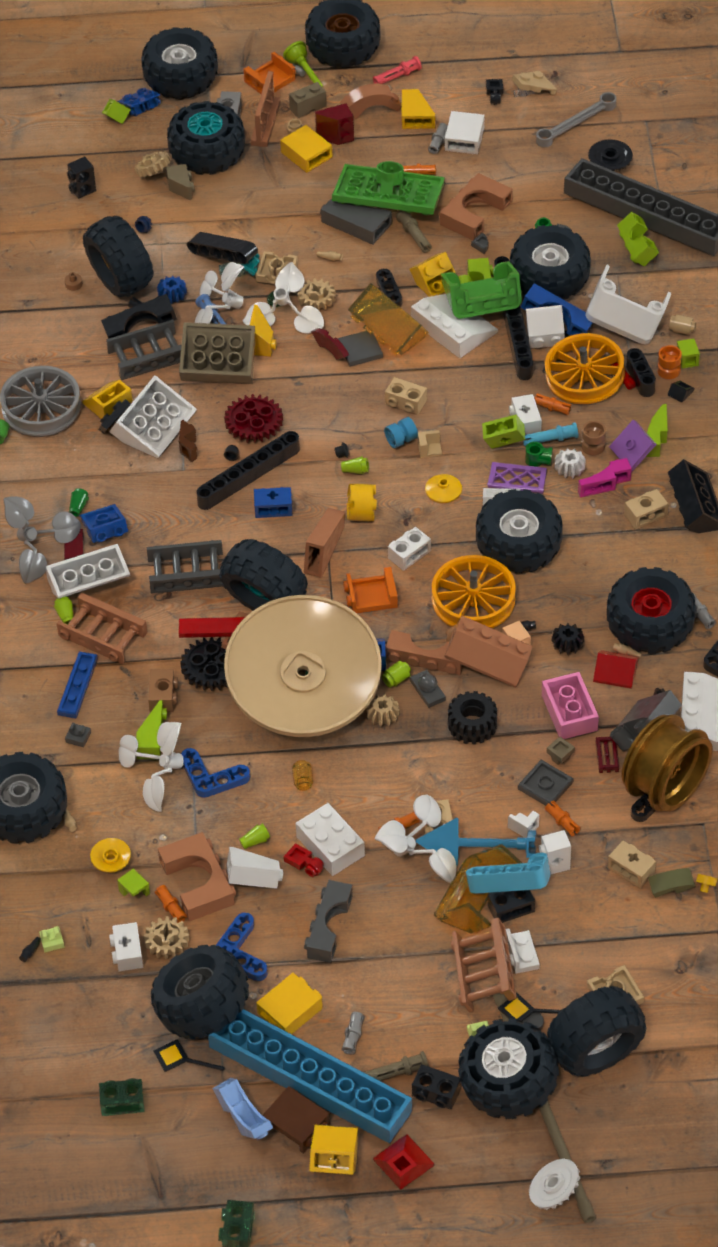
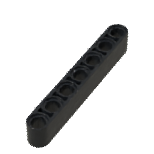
M294 431L284 433L201 485L196 491L198 507L203 510L211 509L296 455L300 451L298 433Z

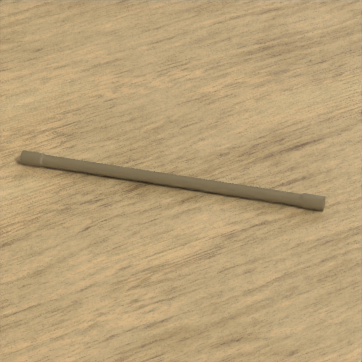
M504 994L492 995L498 1007L507 1001ZM500 1011L503 1021H509V1019ZM547 1101L539 1110L559 1159L572 1161ZM579 1180V1186L574 1188V1196L584 1223H590L596 1219V1215Z

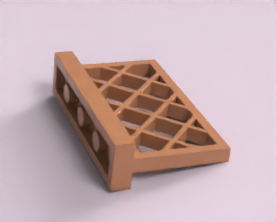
M272 71L267 73L255 113V127L251 138V146L268 147L280 106V97H274Z

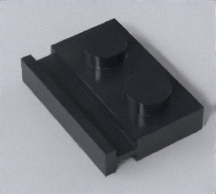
M126 399L123 402L119 400L112 408L114 412L111 415L106 414L100 420L102 424L98 430L104 434L127 410L131 403Z

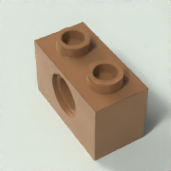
M150 669L148 697L150 712L159 700L163 701V708H167V712H173V705L177 704V692H174V689H178V677H174L173 669Z

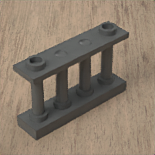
M174 320L106 339L108 354L116 352L120 360L118 371L121 380L180 363L181 345L177 344L173 336L175 335ZM166 337L171 348L161 350L156 340ZM149 342L154 353L144 355L140 345ZM133 347L137 358L127 360L123 350Z
M222 540L147 547L148 562H154L155 575L149 576L151 594L224 587L219 577L220 569L217 556L223 555ZM210 556L211 570L200 571L199 557ZM191 558L192 572L181 573L180 559ZM172 560L174 573L162 574L161 561Z

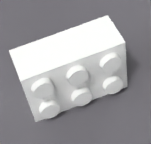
M329 803L296 822V837L312 852L314 857H318L323 861V867L332 876L365 856L364 841Z

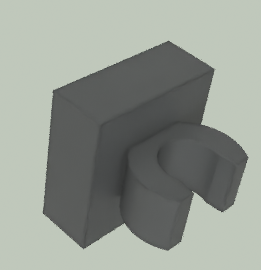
M72 723L65 737V742L84 748L91 734V728Z

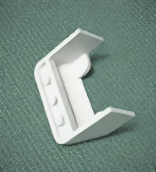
M606 265L585 314L586 318L597 325L640 344H649L662 319L671 293H667L663 303L651 301L646 308L615 294V283L605 278L610 267Z

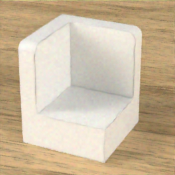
M534 811L528 817L522 813H518L516 816L512 814L508 816V828L524 838H527L528 830H536L539 827V814Z

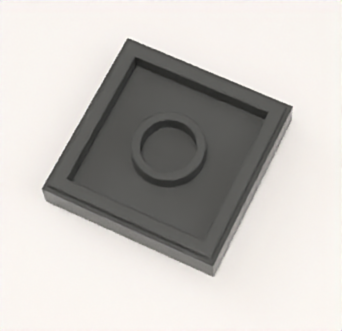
M372 330L338 338L349 353L345 357L349 367L383 358V352Z
M541 759L518 784V790L545 806L548 803L552 806L551 801L557 802L572 785L574 778Z

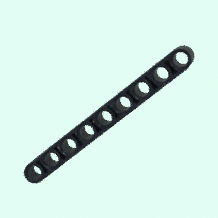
M499 256L494 260V267L502 262H510V260L505 256ZM519 306L518 308L502 312L517 377L521 380H529L533 376V359L522 311Z

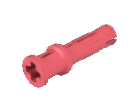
M413 56L411 60L402 61L399 66L374 76L373 81L374 83L384 84L401 75L408 76L410 72L422 69L421 62L417 56Z

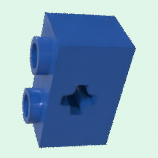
M291 487L254 489L255 518L292 516Z

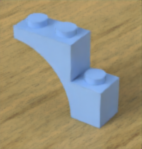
M229 1078L212 1088L223 1111L231 1113L242 1136L258 1140L268 1135V1131L273 1128L272 1124L256 1110L237 1079Z

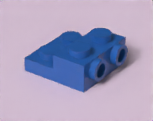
M115 504L80 515L81 521L87 529V534L93 543L103 542L107 538L122 536L128 532L126 519Z

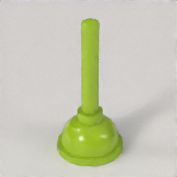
M297 41L289 45L283 53V58L287 62L302 66L312 82H318L323 87V84L307 63V46L305 42Z

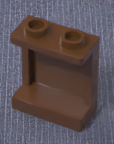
M290 1086L284 1090L262 1115L270 1121L274 1129L298 1144L300 1152L303 1154L308 1148L311 1149L314 1126H330L329 1112Z

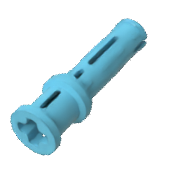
M576 422L568 426L561 427V425H558L556 429L526 434V440L523 442V445L526 446L530 442L542 443L557 439L561 442L567 438H579Z

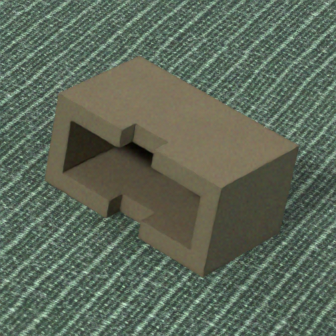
M318 82L289 94V107L297 118L309 114V111L313 109L317 111L327 106L326 91Z

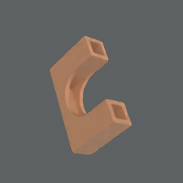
M478 173L450 200L445 208L441 209L439 213L440 225L474 240L484 231V218L467 211L465 207L472 203L481 202L503 211L512 202L513 189Z
M203 832L158 848L159 861L166 875L188 867L205 869L211 875V878L205 885L180 894L181 906L184 913L187 914L188 921L235 905V888L233 884L229 885L227 872L225 869H221L219 856L217 853H213L211 840L209 838L206 839Z

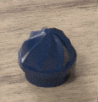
M140 216L135 221V228L140 233H147L152 228L153 223H151V219L148 216Z

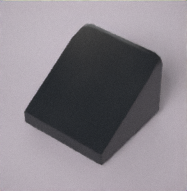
M680 380L671 384L668 396L683 402L695 388Z

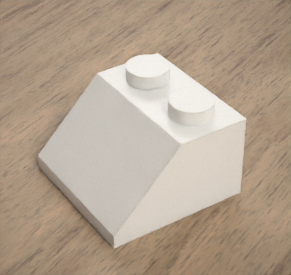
M562 305L526 309L527 337L530 349L553 347L557 342L565 338Z

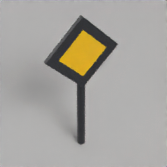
M516 993L517 999L507 1000L498 1007V1010L508 1019H520L521 1021L525 1020L532 1013L558 1014L561 1011L556 1009H535L518 993Z
M178 1039L153 1051L164 1072L185 1062L221 1071L225 1070L223 1066L188 1058Z

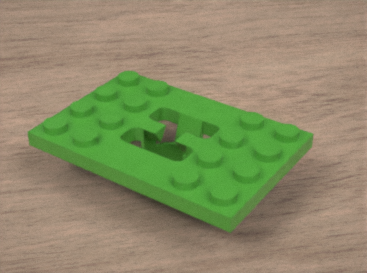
M393 161L381 162L377 165V168L345 164L333 191L332 201L340 204L351 203L356 206L366 205L403 210L407 213L417 212L423 215H434L445 184V177L404 172V167L400 163Z

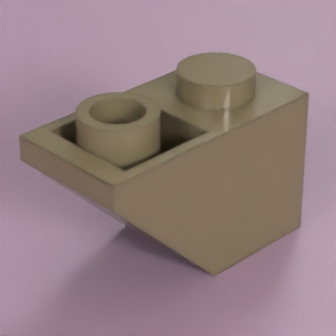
M186 164L167 166L166 173L169 191L191 200L192 192H195L194 184L190 182L192 180L191 170H187Z

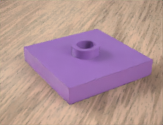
M632 420L609 447L619 459H628L633 472L657 444L637 421Z

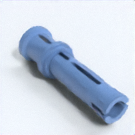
M208 294L200 295L195 302L201 309H205L208 305H215L210 301L211 298ZM212 309V323L219 324L218 320L220 324H226L217 312L218 309Z

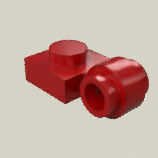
M296 843L284 855V862L298 870L306 866L305 872L310 877L318 876L323 870V861L318 857L313 859L311 851Z

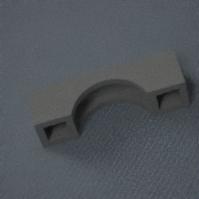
M328 880L327 886L322 888L321 904H317L315 911L317 917L316 920L311 922V935L306 937L304 949L307 950V958L332 963L337 941L336 934L328 929L327 923L338 914L348 913L353 897L352 884Z

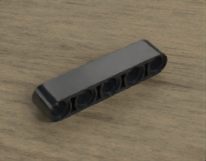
M205 232L197 233L187 242V247L193 254L240 264L248 263L258 253V248L250 241Z

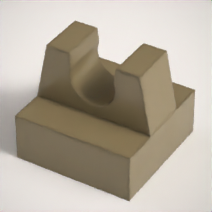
M562 737L557 738L547 747V753L551 755L552 761L557 765L563 763L575 752V747Z

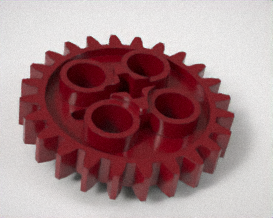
M254 394L251 395V398H248L246 395L243 400L238 398V402L232 401V406H227L228 411H225L224 422L228 433H233V438L239 436V441L245 438L246 443L250 439L254 443H256L257 439L263 442V438L269 440L270 435L276 436V431H280V426H283L282 408H279V403L274 404V399L268 401V396L262 399L261 394L257 398H255Z

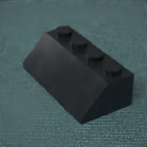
M683 459L668 471V475L670 478L669 482L675 492L674 496L679 504V511L684 518V525L687 529L697 533L717 531L718 500L708 472Z

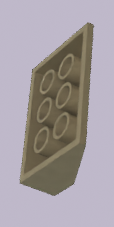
M184 322L179 367L181 380L252 384L255 326Z

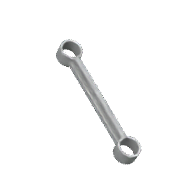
M605 92L600 95L599 102L552 129L544 128L538 130L536 133L537 145L549 147L553 144V138L598 112L614 110L616 108V95L611 92Z

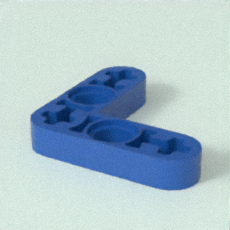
M187 748L181 753L184 760L183 767L199 797H209L244 785L250 780V770L245 765H236L209 775L197 750ZM187 757L193 758V764H191L190 759ZM194 770H200L202 771V774L195 776L192 774V772ZM220 778L228 780L225 784H219L217 781Z
M241 913L234 919L216 945L226 949L228 953L231 952L236 959H245L246 963L241 966L247 977L254 981H262L268 975L266 963L239 949L254 928L253 916L249 913ZM231 935H238L240 937L234 942L228 939Z

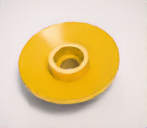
M439 474L427 481L425 492L434 502L450 503L459 498L462 493V485L452 475Z
M106 838L93 846L90 858L96 869L112 873L120 871L127 866L131 858V851L124 841L117 838Z

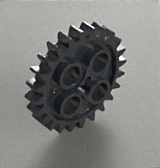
M203 637V642L196 640V645L189 644L190 649H184L185 654L181 655L182 661H180L184 679H189L190 685L195 683V688L202 685L203 690L210 687V690L213 691L216 686L221 690V685L227 687L224 670L226 649L222 648L221 637L217 640L211 637L210 641Z

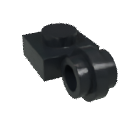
M486 79V94L490 95V103L494 105L501 103L503 79Z

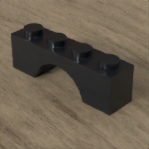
M167 294L130 309H125L115 315L108 316L102 319L101 322L109 339L129 333L130 329L141 321H153L160 324L170 320L175 321L177 318Z

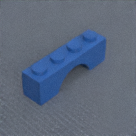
M533 284L525 295L520 307L524 310L562 305L563 321L567 328V334L570 336L589 333L593 322L586 318L585 311L544 288Z

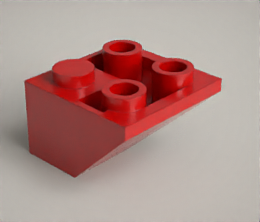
M408 1134L373 1158L375 1163L400 1190L434 1166V1162Z

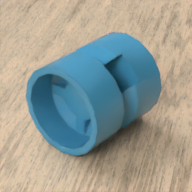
M410 417L401 419L397 424L393 423L384 428L385 437L392 448L404 445V441L410 442L418 438L416 425Z

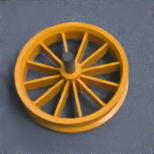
M582 333L566 337L557 342L546 356L545 372L547 385L554 395L569 403L592 404L603 401L616 393L624 381L623 353L614 341L602 335ZM591 348L599 349L591 358L589 357ZM573 351L577 360L570 357L566 353ZM606 352L611 354L610 356L601 358ZM560 359L566 363H556L555 361ZM616 362H617L618 365H619V366H607V365H610V364H613V363H616ZM551 371H563L555 375L551 373ZM604 374H610L615 376L611 379L605 376ZM593 378L601 381L604 385L597 387ZM569 379L564 385L558 383L560 381ZM578 380H581L579 389L571 388ZM584 381H589L593 388L583 390Z
M481 555L457 557L441 566L434 575L432 581V606L436 615L449 626L456 625L460 617L465 615L469 606H472L475 609L476 617H464L487 627L495 628L507 620L514 609L515 580L506 566L490 557ZM468 570L470 581L467 582L458 572ZM471 570H480V571H482V573H481L479 579H478V573H477L476 571H471ZM488 572L495 575V577L482 583ZM452 576L459 584L445 579ZM501 581L506 584V586L493 587ZM439 587H443V588L452 590V591L438 592ZM509 594L508 600L496 596ZM443 600H453L445 606L441 603ZM488 603L500 606L502 608L495 611ZM464 604L459 614L452 612L453 609ZM481 605L489 615L479 616L477 606Z

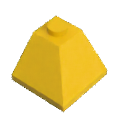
M254 305L250 320V326H255L254 355L271 357L272 350L276 349V339H274L273 331L259 306Z

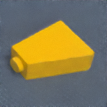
M402 89V129H435V113L419 89Z

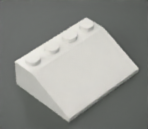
M446 294L423 298L411 306V322L458 358H462L498 333V329L480 315L457 318L452 313Z
M154 375L109 432L124 444L158 458L179 433L180 422L183 419L187 422L197 409Z
M684 672L681 718L685 723V731L689 732L694 729L705 731L712 743L713 751H718V678L705 673Z

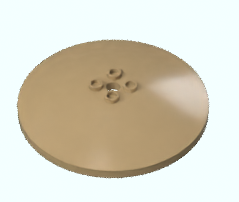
M287 596L258 607L237 626L228 642L225 653V678L228 690L236 705L250 720L259 726L286 736H319L348 725L369 706L380 682L381 654L378 642L368 624L347 606L320 596ZM305 669L308 671V674L301 676L298 674V671Z

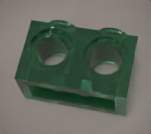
M130 1078L124 1081L109 1080L99 1083L102 1116L145 1112L142 1079Z
M227 1200L226 1208H222L221 1221H224V1226L219 1228L218 1241H222V1247H250L255 1213L254 1202ZM236 1214L242 1215V1216L237 1217V1218H236V1217H233V1216L236 1215ZM232 1234L239 1235L237 1237H230Z

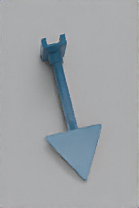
M456 817L417 838L416 843L426 849H434L436 852L440 848L448 850L454 856L456 866H458L459 846L517 848V850H526V857L529 858L536 853L535 839L537 830H528L527 838H460L459 818Z

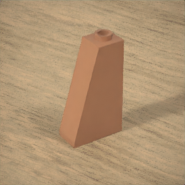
M327 508L307 539L304 561L305 574L317 577L323 576L344 529V511Z

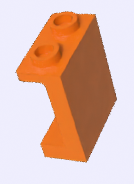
M275 52L271 53V61L256 70L249 66L243 69L244 82L260 94L262 93L268 71L273 72L274 92L296 80L294 65Z
M391 567L384 568V575L351 580L350 573L346 574V581H343L344 591L349 594L346 596L347 606L351 607L355 613L398 608V596Z

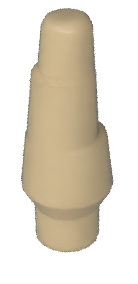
M317 252V256L332 261H341L343 257L342 254L337 252Z
M614 643L613 651L641 657V653L624 644Z
M66 809V813L63 814L65 826L70 832H74L77 829L76 821L70 815L68 809Z

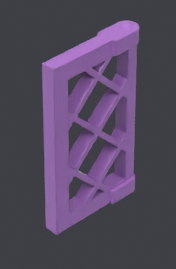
M492 462L487 486L488 488L520 489V491L527 489L531 490V492L543 494L547 468ZM498 469V470H505V471H503V472H501V473L499 474L496 470ZM513 471L523 473L517 476ZM510 473L514 478L506 481L503 476ZM531 473L540 474V476L535 477V476H534L533 474H531ZM528 475L532 480L525 483L521 478ZM500 479L503 483H497L494 481ZM518 481L521 485H515L512 483ZM536 483L538 487H533L530 485Z

